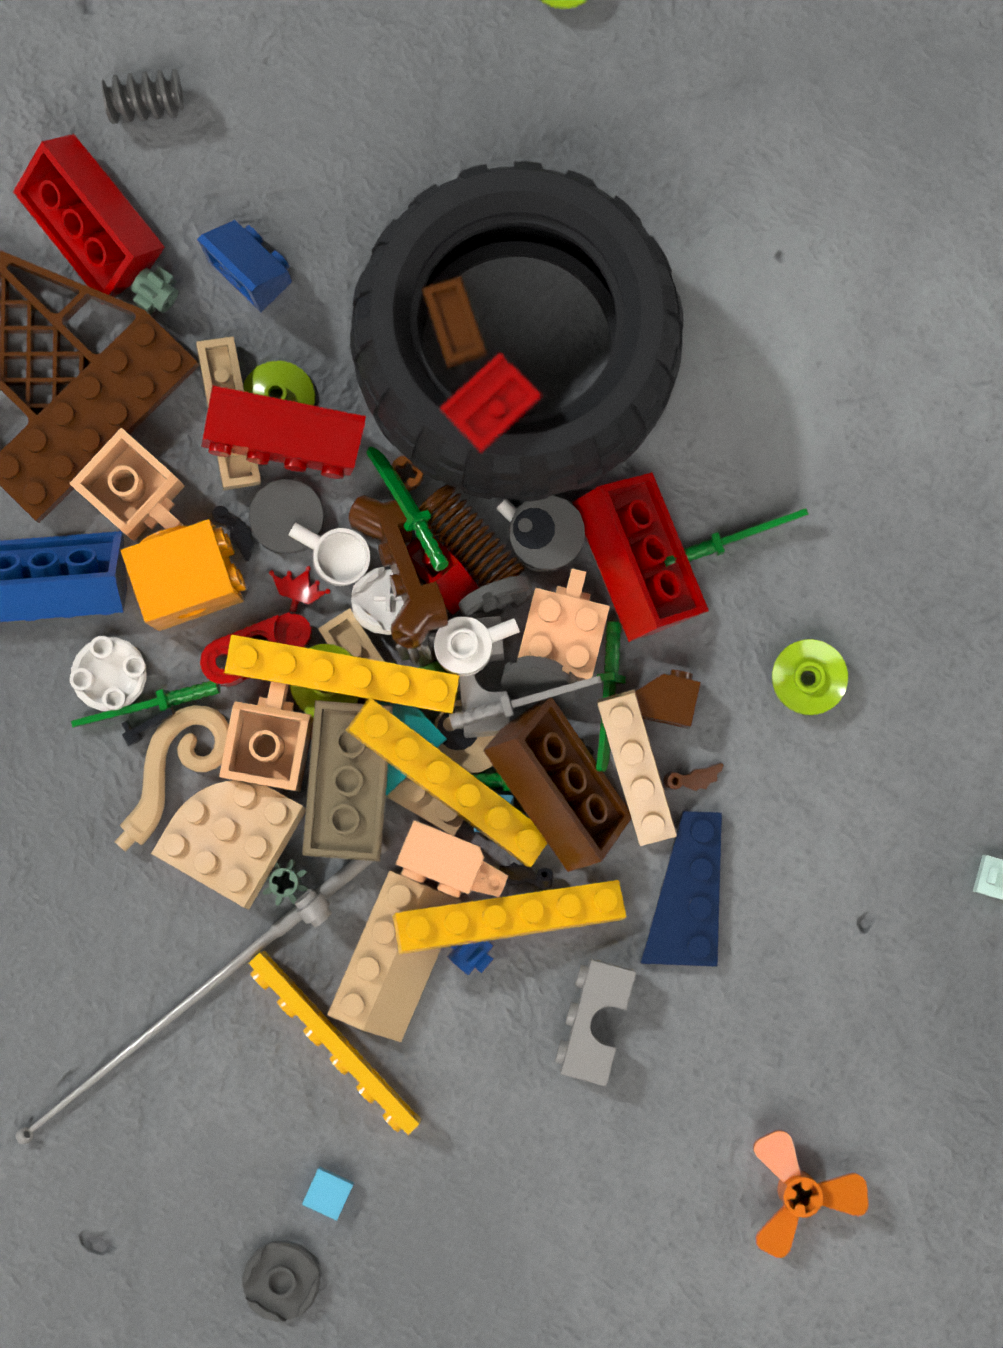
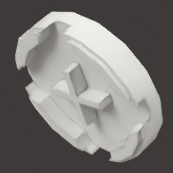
M385 567L375 568L367 572L355 583L352 590L351 603L354 617L362 627L374 633L390 635L391 624L404 602L401 596L397 598L394 596L390 583V575H393L391 569L385 570ZM418 577V579H419V581H420V584H421V585H424V583H423V582L421 581V579Z

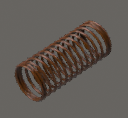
M448 484L442 486L418 508L420 512L428 510L432 514L442 506L429 519L428 528L434 529V536L440 535L438 541L445 542V548H451L450 553L452 555L456 554L455 558L462 561L463 567H468L466 571L469 574L473 573V580L479 579V587L492 583L499 575L501 576L496 581L519 576L525 569V565H522V562L508 569L517 561V557H513L495 575L482 582L492 570L511 555L512 550H509L486 571L476 576L486 564L506 548V544H502L479 566L471 570L480 558L500 542V538L493 540L473 560L465 564L474 552L495 535V531L487 534L467 554L459 558L467 547L489 529V525H485L461 548L454 551L461 541L472 534L483 523V518L476 521L455 542L448 545L455 535L475 520L478 512L471 514L449 536L442 539L449 529L471 512L472 506H468L443 530L437 532L443 523L452 518L466 505L467 499L460 501L437 524L431 526L437 517L446 512L461 498V493L450 498L455 492L456 487Z

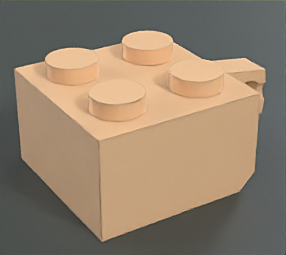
M122 428L117 431L69 483L133 541L147 527L153 529L158 523L165 529L184 526L169 511L175 505L172 500L185 486Z
M571 569L567 588L557 586L556 593L535 588L518 658L523 656L545 657L559 662L563 665L562 671L568 675L571 671L576 676L577 681L592 678L610 606L589 601L591 594L582 592L586 572Z
M271 682L268 697H259L258 705L234 702L219 777L301 792L314 718L309 714L293 712L294 703L286 702L289 685Z
M415 820L411 825L396 865L404 867L401 875L420 883L425 882L426 877L440 882L438 890L457 898L461 896L462 892L469 894L471 890L500 897L508 877L505 873L483 861L484 854L481 847Z

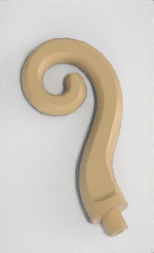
M199 705L184 707L164 720L154 732L144 763L141 799L133 811L120 824L124 832L114 841L125 852L135 841L143 845L158 826L165 804L167 752L173 739L183 729L191 725H202L212 732L215 739L212 752L206 756H199L194 752L197 737L191 733L184 735L178 744L177 752L181 763L186 768L195 772H208L222 764L229 723L218 710L209 706Z

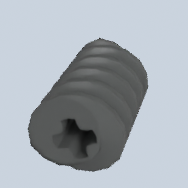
M176 68L172 69L170 80H166L162 70H157L155 82L151 81L147 72H142L141 83L138 84L132 73H128L126 85L121 84L117 75H113L110 87H107L102 79L104 107L106 115L112 124L119 122L120 114H122L126 122H133L135 111L140 120L145 121L148 120L150 110L156 119H162L165 108L171 118L177 117L179 106L182 111L184 109L182 87Z

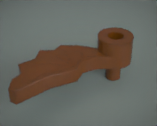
M719 762L706 768L693 769L688 775L668 772L665 774L663 782L667 788L674 790L681 788L682 785L693 791H697L699 788L706 790L710 783L717 781V774L722 771L724 765Z

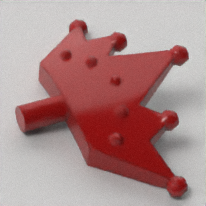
M307 566L306 571L294 580L291 577V571H288L287 575L283 578L275 575L273 570L269 571V575L273 577L279 595L292 599L289 609L291 612L296 613L299 601L312 605L323 595L330 593L329 588L325 591H319V580H316L315 584L311 585L310 566Z

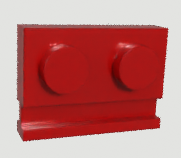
M499 353L440 409L482 454L541 399V395Z

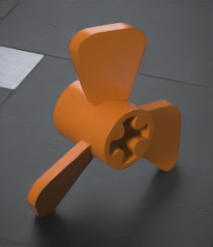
M776 1130L755 1141L753 1145L755 1155L780 1179L777 1192L784 1204L757 1232L755 1241L761 1250L776 1258L787 1256L792 1247L799 1217L813 1216L820 1210L821 1206L853 1216H862L867 1212V1183L858 1173H849L817 1183L808 1173L799 1169L793 1141L787 1132ZM801 1182V1187L804 1190L810 1189L812 1193L809 1199L806 1197L794 1205L791 1199H794L797 1194L792 1188Z

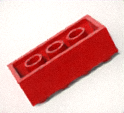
M75 134L45 140L40 143L13 193L85 284L90 288L116 297L133 284L135 278L145 268L151 269L165 246Z
M212 385L201 447L209 448L208 453L215 456L231 457V453L246 456L247 461L255 464L267 465L270 460L284 463V468L291 471L306 472V468L321 470V475L324 477L343 479L344 475L350 476L354 470L366 416Z
M653 472L600 485L572 502L573 506L580 512L585 525L586 538L628 642L655 634L709 611ZM674 556L676 558L675 563L666 567L664 562L666 557Z

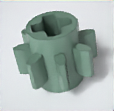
M161 266L156 269L155 273L149 268H145L138 274L132 284L131 290L137 294L133 301L149 315L154 312L155 308L161 313H165L178 297L179 291L173 287L177 281L172 274Z
M290 859L286 868H282L280 862L277 861L274 866L275 871L269 874L267 878L269 880V888H266L263 894L266 895L273 892L277 896V906L281 905L284 897L288 896L294 904L298 899L296 893L299 890H309L307 885L302 884L301 879L308 871H296L294 869L295 859ZM289 872V880L295 882L294 888H287L282 892V885L276 882L277 877L285 876Z

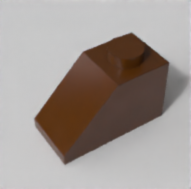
M671 669L670 675L662 674L635 691L643 719L689 729L692 725L701 682L692 680V673Z

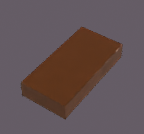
M461 276L423 288V294L447 367L450 368L486 356V350Z

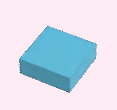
M319 1166L302 1205L337 1221L354 1182Z

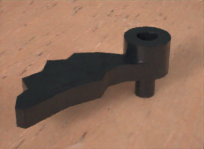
M217 506L212 513L214 521L225 525L230 530V539L238 546L244 560L249 562L251 557L250 550L255 546L251 539L252 531L246 528L245 522L229 518V511L226 507Z
M173 707L133 729L128 720L121 723L125 730L122 736L127 746L129 747L143 740L140 733L157 726L174 715Z
M515 862L509 866L499 867L501 872L508 875L506 881L508 883L520 885L528 882L539 887L541 891H546L552 886L553 872L549 868H540L536 873L532 868L526 867L524 864L518 865Z

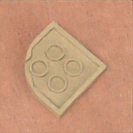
M237 780L217 783L197 792L178 809L151 854L249 910L304 816L306 808L265 785Z

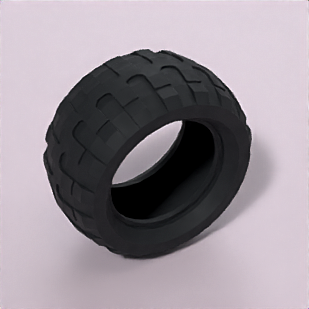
M514 161V167L488 169L487 164L474 166L460 171L456 179L448 181L439 187L433 184L418 194L410 202L408 209L397 220L393 219L372 248L371 258L365 270L359 276L354 290L350 348L357 381L368 409L386 439L407 457L417 469L436 481H443L450 486L463 490V493L478 498L537 501L548 499L549 496L564 493L572 489L579 490L591 485L618 464L626 461L638 450L663 414L680 369L684 321L681 298L673 282L669 261L655 238L649 236L646 229L641 225L642 221L633 209L617 195L612 198L606 192L597 188L594 180L581 173L568 170L564 174L555 170L542 169V163ZM526 257L549 262L576 277L595 297L602 309L609 329L611 354L600 375L583 394L552 412L518 419L481 454L453 425V422L441 412L440 407L454 395L433 374L422 352L424 330L430 314L422 289L457 278L479 264L499 258Z

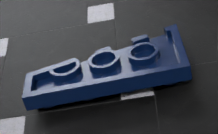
M682 811L677 828V837L674 839L640 964L718 967L722 813Z

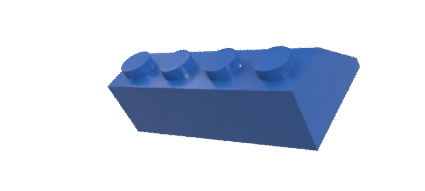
M123 532L0 541V622L35 621L47 618H73L75 616L123 613L127 593L126 565L121 553V549H124Z

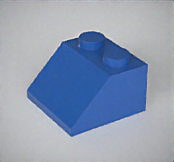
M233 220L202 234L197 239L208 262L260 313L292 283L287 270L290 268L289 263L275 250L270 254L261 245L264 242L262 237L250 225L243 228L236 220Z

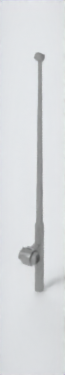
M383 842L381 855H383L388 850ZM353 859L316 890L309 889L295 901L294 904L296 906L272 924L270 929L30 1128L24 1127L18 1130L16 1133L17 1142L20 1144L30 1142L36 1129L272 941L282 937L302 919L306 924L311 923L314 927L323 923L332 914L328 908L330 903L327 899L374 861Z

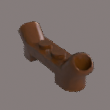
M362 495L357 497L349 512L351 528L380 540L381 544L378 545V551L383 566H390L393 575H390V583L394 596L396 598L401 596L404 602L391 624L392 638L397 644L407 649L418 648L429 631L448 626V617L443 598L436 582L425 585L420 584L405 543L412 542V530L406 532L404 524L407 519L397 501L392 500L383 503L369 496Z

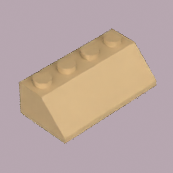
M389 870L327 1015L360 1030L401 1042L441 948L399 954L393 915L398 912L458 904L462 900L424 883L405 877L394 870Z

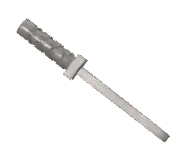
M596 676L510 701L509 695H504L500 697L501 701L499 702L496 701L488 705L485 704L477 708L468 709V711L464 710L450 714L451 725L454 730L469 724L479 723L482 720L486 721L493 717H500L503 714L508 718L514 716L513 708L601 683V678Z

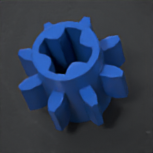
M490 941L451 946L453 950L447 957L467 975L475 968L482 973L494 959L488 954L494 945Z

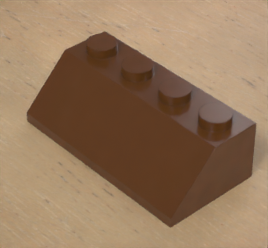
M552 697L539 701L502 727L483 750L567 872L602 862L632 819L629 809L603 771L598 772L596 770L597 762Z

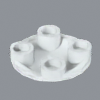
M105 636L94 638L79 651L71 667L70 683L77 696L89 707L100 711L119 710L122 707L131 705L142 693L147 680L146 664L140 651L128 641L117 637Z

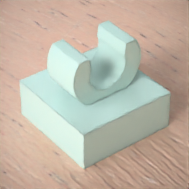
M982 855L973 892L1003 900L1002 859Z

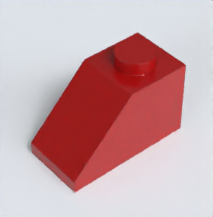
M417 537L406 546L416 574L424 585L432 582L437 583L445 608L453 615L460 609L458 604L461 600L479 589V586L460 561L437 539L438 547L441 548L449 564L445 569L435 571L430 558H428L425 549H423L420 543V539Z

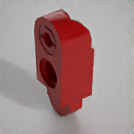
M288 612L281 616H273L209 643L201 653V670L207 679L218 685L226 687L238 685L251 678L224 673L225 669L218 668L216 664V659L228 655L231 635L252 639L266 638L269 642L307 648L306 645L312 638L311 624L305 617Z

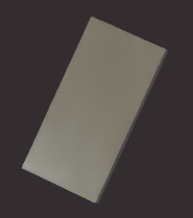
M315 701L303 856L381 861L389 763L345 731L364 704ZM382 706L393 715L392 706Z

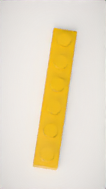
M231 635L224 671L226 674L449 714L454 712L460 676L455 674Z
M373 699L366 701L345 730L526 867H532L547 845L546 840L531 819Z
M619 880L398 912L393 915L399 954L620 921L627 916Z
M265 950L260 952L248 963L254 969L250 973L253 979L265 990L271 987L280 997L277 1001L279 1007L290 1018L297 1015L306 1025L303 1029L306 1036L318 1047L323 1043L333 1054L329 1058L332 1064L343 1075L350 1072L359 1082L356 1086L358 1092L371 1104L376 1100L386 1111L382 1115L385 1121L396 1132L403 1129L409 1135L420 1124L421 1118Z

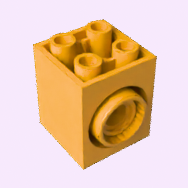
M209 519L190 526H176L158 531L144 538L139 544L121 549L144 621L158 631L244 602L241 592L247 590L240 569H237L234 563L231 564L229 556L235 553L227 533H224L222 527L216 528Z

